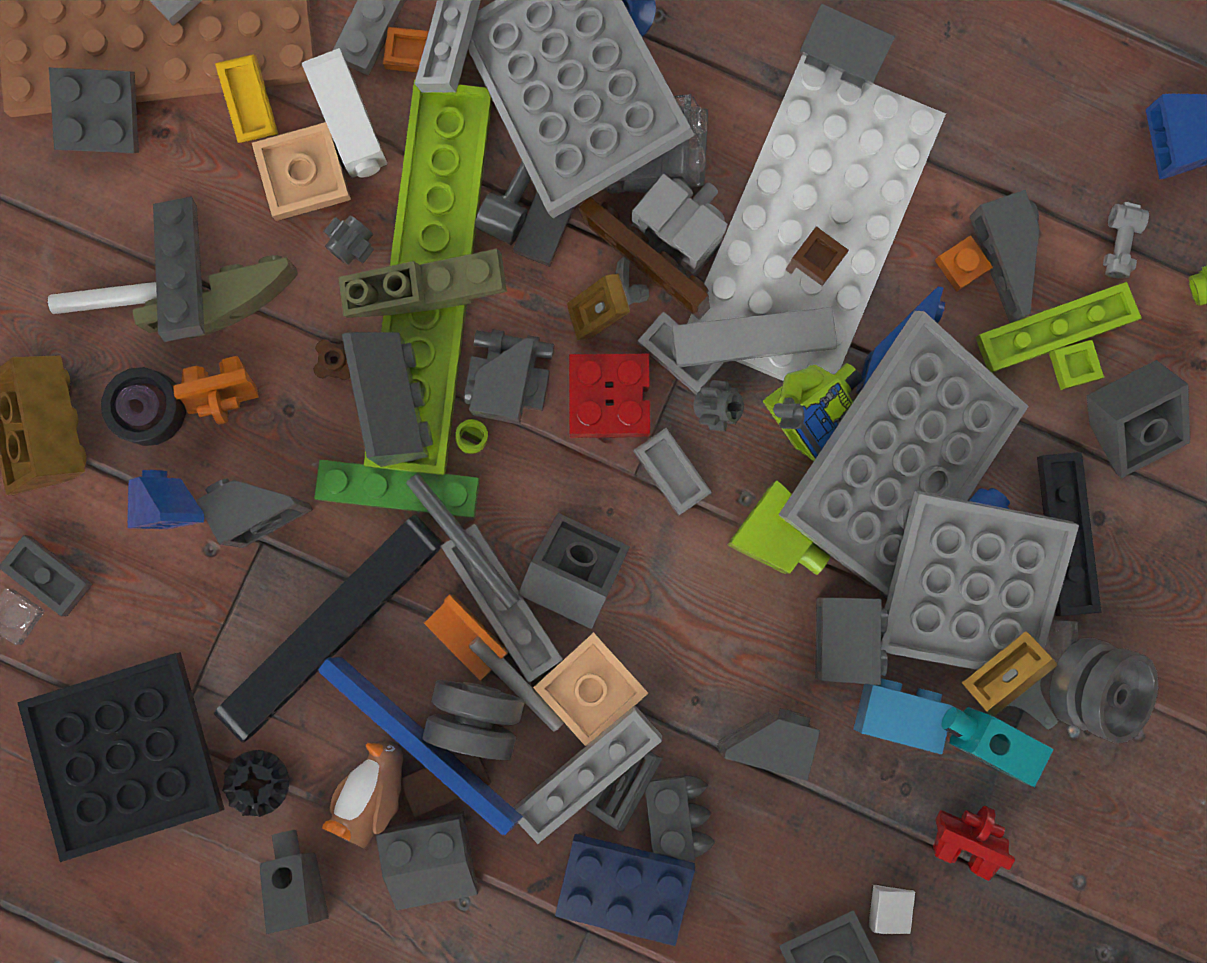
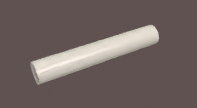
M156 282L51 294L48 296V306L52 314L143 304L148 300L157 298Z

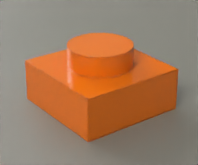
M971 235L935 259V262L956 292L993 268Z

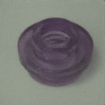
M131 385L119 393L116 399V409L119 416L125 422L136 426L145 425L151 422L158 414L159 400L150 388L143 385ZM132 399H138L143 403L144 408L142 412L137 413L131 409L130 401Z

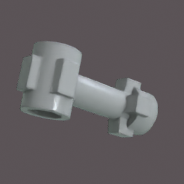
M1124 202L1123 204H1115L1111 209L1108 226L1116 228L1118 231L1113 254L1105 255L1103 265L1106 266L1105 275L1117 279L1129 278L1131 272L1136 268L1137 260L1131 258L1130 255L1134 233L1141 234L1145 230L1149 219V211L1140 209L1141 205Z

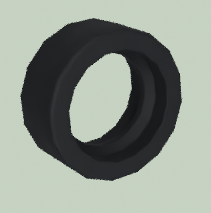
M146 367L129 368L117 374L106 386L101 399L102 417L108 429L119 438L142 446L159 445L171 439L182 427L186 415L184 404L174 396L173 385L177 384L159 371ZM140 384H151L158 387L166 398V410L163 418L155 427L147 430L132 428L123 418L122 406L125 397L134 387Z

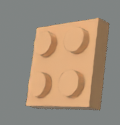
M326 122L252 143L271 215L275 221L351 200L338 151Z
M594 632L533 687L585 746L648 694L646 689Z

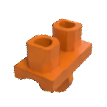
M238 356L222 359L219 362L220 374L209 377L205 368L197 365L182 370L181 384L173 385L174 396L182 401L189 415L198 413L200 418L212 415L215 422L220 425L228 422L229 410L240 408L239 402L259 398L257 386Z

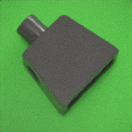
M297 830L271 835L275 860L260 863L266 934L329 919L315 852L300 854ZM290 871L292 872L293 876L292 881H290L289 878Z

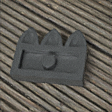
M689 775L651 779L645 790L653 853L685 861H695V857L703 855L715 844V840L710 836L691 830L704 824L711 816V812L705 807L688 803V801L700 796L708 787L707 783L703 780Z

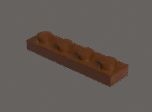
M589 197L579 207L585 225L628 259L700 320L710 309L709 295L707 294L709 290L706 285L696 276L691 275L688 278L677 269L679 267L678 263L667 252L661 250L658 253L648 245V238L638 228L632 226L629 229L619 221V214L608 203L603 202L600 205L593 198Z

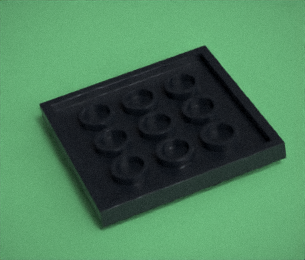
M181 652L17 702L60 862L209 816L225 809Z

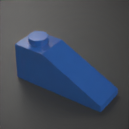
M143 470L142 477L129 480L127 528L173 529L204 523V513L181 478H167L168 471Z

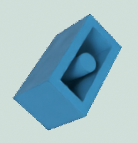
M882 678L881 685L864 684L854 730L873 737L943 754L947 731L942 728L941 723L945 713L953 706L941 702L942 694L918 688L916 696L901 692L903 684Z

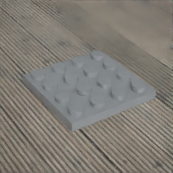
M914 491L885 605L888 614V626L886 633H881V650H886V653L978 670L1025 631L1045 649L1079 525L1073 521Z

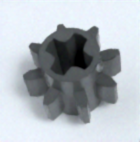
M350 215L345 222L335 217L323 231L330 239L325 245L326 249L348 266L353 259H357L363 264L374 251V248L368 242L373 233Z
M712 380L710 387H701V391L697 393L694 400V412L700 418L699 423L708 425L709 430L726 431L727 424L736 425L744 410L743 398L738 393L739 389L737 387H729L728 381Z

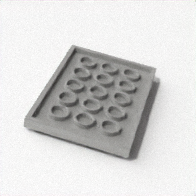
M494 0L478 11L468 50L537 192L552 218L564 213L695 135L622 0Z
M914 311L778 515L887 598L914 491L967 501L1029 406L926 312Z

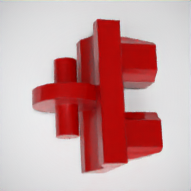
M983 806L977 814L965 810L962 818L940 810L935 819L938 833L933 845L937 858L951 864L956 862L962 849L972 853L973 855L968 862L970 870L975 875L988 881L991 880L1000 867L1010 870L1015 862L1014 856L1009 854V841L1003 838L1005 827L995 823L996 814L994 809Z

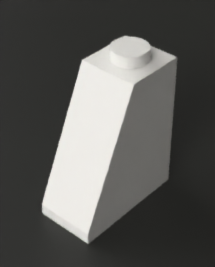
M340 48L302 62L306 76L351 178L356 176L363 178L376 174L380 167L387 165V161L355 80Z

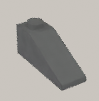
M1026 190L981 204L969 216L982 252L993 266L990 273L1009 323L1021 320L1031 313L1039 236V213L1036 204L1029 200Z

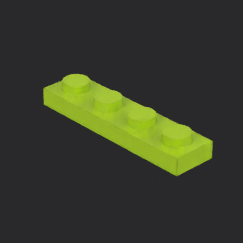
M1124 282L979 334L975 339L987 369L994 373L1047 354L1053 350L1136 322L1141 319V315L1128 283Z

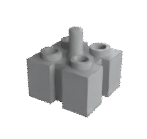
M663 173L633 209L632 221L634 223L631 227L635 226L642 231L649 240L648 245L659 253L663 250L671 255L679 265L677 269L689 278L691 275L697 276L720 248L723 240L722 236L725 234L728 224L723 221L725 219L724 215L715 206L709 204L718 194V190L714 185L708 182L705 183L695 197L691 199L690 197L693 195V192L687 184L678 178L671 180Z

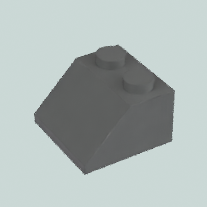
M821 3L800 49V54L807 56L804 64L824 73L828 66L842 72L840 80L862 89L864 82L869 85L874 83L895 36Z
M1157 360L1086 395L1089 425L1115 473L1120 478L1190 443L1188 383Z
M228 478L208 486L205 489L207 494L196 500L219 545L238 548L246 547L313 510L308 502L236 480L229 481Z
M558 513L530 563L518 595L592 629L630 546Z
M780 708L778 715L767 712L718 741L717 750L725 759L808 781L820 730L810 725L811 718L804 716V714Z
M464 811L386 826L383 832L376 834L383 880L396 910L478 895Z

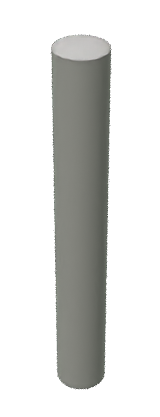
M479 636L469 644L468 647L519 698L525 700V704L553 732L563 725L564 722L536 690L504 658L500 659Z

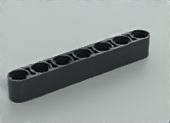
M417 515L410 517L215 710L214 715L241 743L249 740L319 671L318 669L327 658H332L436 555L444 542Z

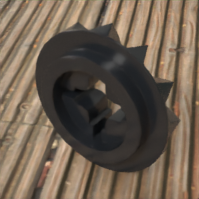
M252 750L233 759V762L224 772L225 779L222 791L226 794L229 806L241 812L242 816L261 817L273 812L283 803L289 790V775L284 763L276 755L264 750ZM251 772L256 774L257 779H264V781L271 779L270 783L259 789V796L254 794L253 789L241 788L240 786L251 779Z

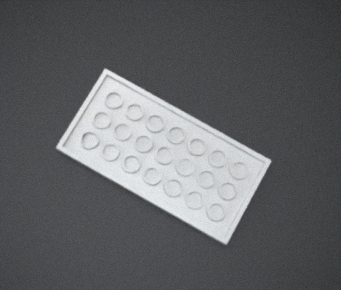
M804 55L801 56L704 283L709 290L707 294L709 295L710 309L700 320L691 314L687 323L832 307L837 338L836 349L737 360L741 364L782 381L787 373L805 369L810 365H817L833 375L841 368L946 113L875 84L869 85L864 82L862 89L840 80L842 72L828 66L824 73L804 64L807 57ZM816 226L849 250L823 286L798 268L792 274L785 270L793 256Z

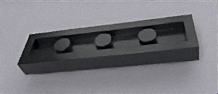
M1082 452L1037 457L1044 516L1073 521L1079 525L1055 615L1069 616L1102 613Z

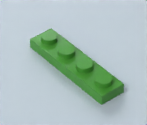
M319 459L315 500L429 513L406 484L417 472L365 467L363 464ZM419 473L453 516L475 518L479 478L450 474Z

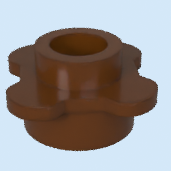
M326 339L319 341L315 347L318 352V363L313 368L315 375L321 379H325L328 376L340 378L341 380L351 378L344 343L334 344ZM334 356L338 358L336 363L331 362V358Z

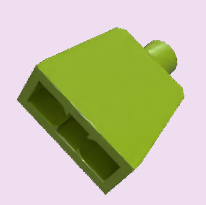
M776 480L769 486L727 545L784 574L791 573L799 562L818 575L831 556L778 515L792 494Z

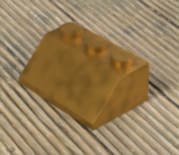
M61 356L12 357L0 366V468L6 495H15L68 482L85 472L86 452L79 443L77 434L78 414L71 405L68 391L70 388V376L63 367Z

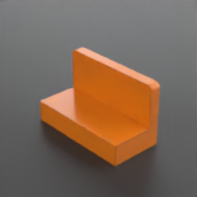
M449 594L444 599L445 603L424 624L481 681L491 669L468 647L469 644L479 636L500 659L504 658L509 651L455 595Z

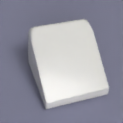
M873 885L869 928L874 933L910 934L915 891Z

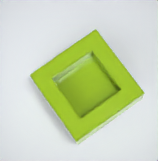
M1093 340L1059 348L1049 353L1060 390L1104 378Z

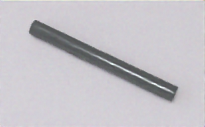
M417 473L406 482L408 487L507 610L515 605L520 598L420 474Z

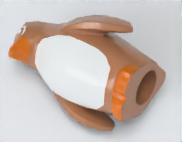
M393 741L366 744L369 752L368 758L338 784L330 803L332 817L323 824L322 829L367 851L374 834H380L385 830L389 821L398 811V799L401 792L403 751Z

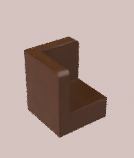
M816 226L793 256L785 270L792 274L798 268L823 286L849 250Z

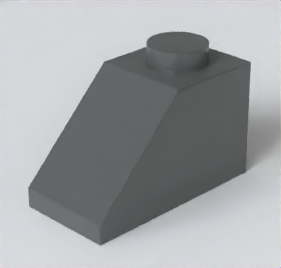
M524 338L479 368L475 380L469 379L465 392V404H470L469 410L473 416L521 424L536 349L534 339Z

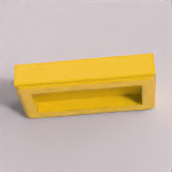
M252 54L215 63L238 143L278 135L257 56Z

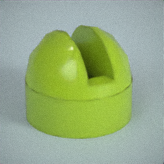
M469 419L459 424L456 429V443L464 453H478L486 446L488 431L482 422ZM463 434L479 442V444L475 445L462 438Z

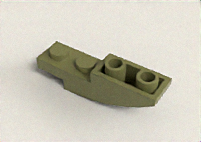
M498 249L421 265L412 261L338 277L343 316L346 318L385 316L442 309L474 303V298L507 292L502 253Z
M271 255L259 259V264L246 267L240 264L227 265L220 269V273L208 275L211 291L202 289L205 334L189 338L193 339L211 334L252 315L273 300L298 275L296 267L287 257L282 258L279 255ZM157 298L146 301L144 307L132 309L135 325L148 333L158 331Z

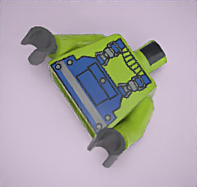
M845 363L834 375L817 365H810L805 369L787 373L784 377L783 385L767 396L763 403L795 449L815 461L853 404L849 393L863 381V378L848 363Z

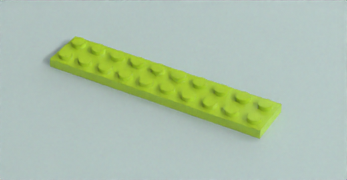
M415 84L413 85L390 266L412 261L421 265L473 254L476 236L475 221L479 212L493 100L486 87L458 85L456 93L421 92ZM467 304L383 316L381 332H399L405 344L412 343L417 364L416 367L410 368L413 383L420 382L425 406L418 408L421 422L428 421L433 445L427 446L429 457L380 467L369 460L365 451V467L435 475L446 474Z

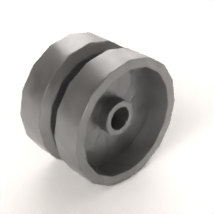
M1081 638L1069 646L1058 661V666L1054 670L1050 686L1051 708L1057 719L1083 731L1088 730L1096 736L1113 743L1128 742L1138 735L1146 725L1156 703L1158 674L1153 661L1143 654L1125 648L1118 649L1110 643L1095 638Z
M437 680L431 702L440 710L455 714V716L435 714L428 717L422 739L437 747L487 759L510 760L516 736L511 731L493 725V723L501 725L519 723L525 700L488 686L468 682L459 683Z

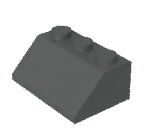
M349 332L342 334L367 458L380 467L429 457L427 446L433 445L428 421L421 422L418 407L425 406L420 382L413 383L410 368L417 366L412 343L405 344L399 332Z

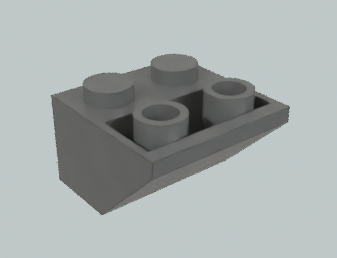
M816 598L815 679L831 682L881 685V675H886L888 665L886 650H881V633H886L888 626L886 608H881V599Z

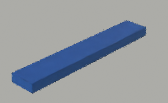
M342 657L327 658L318 670L324 678L500 834L506 835L521 820L523 816L447 749L424 741L422 739L424 729Z

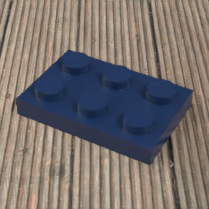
M574 834L555 917L676 946L695 873V863Z

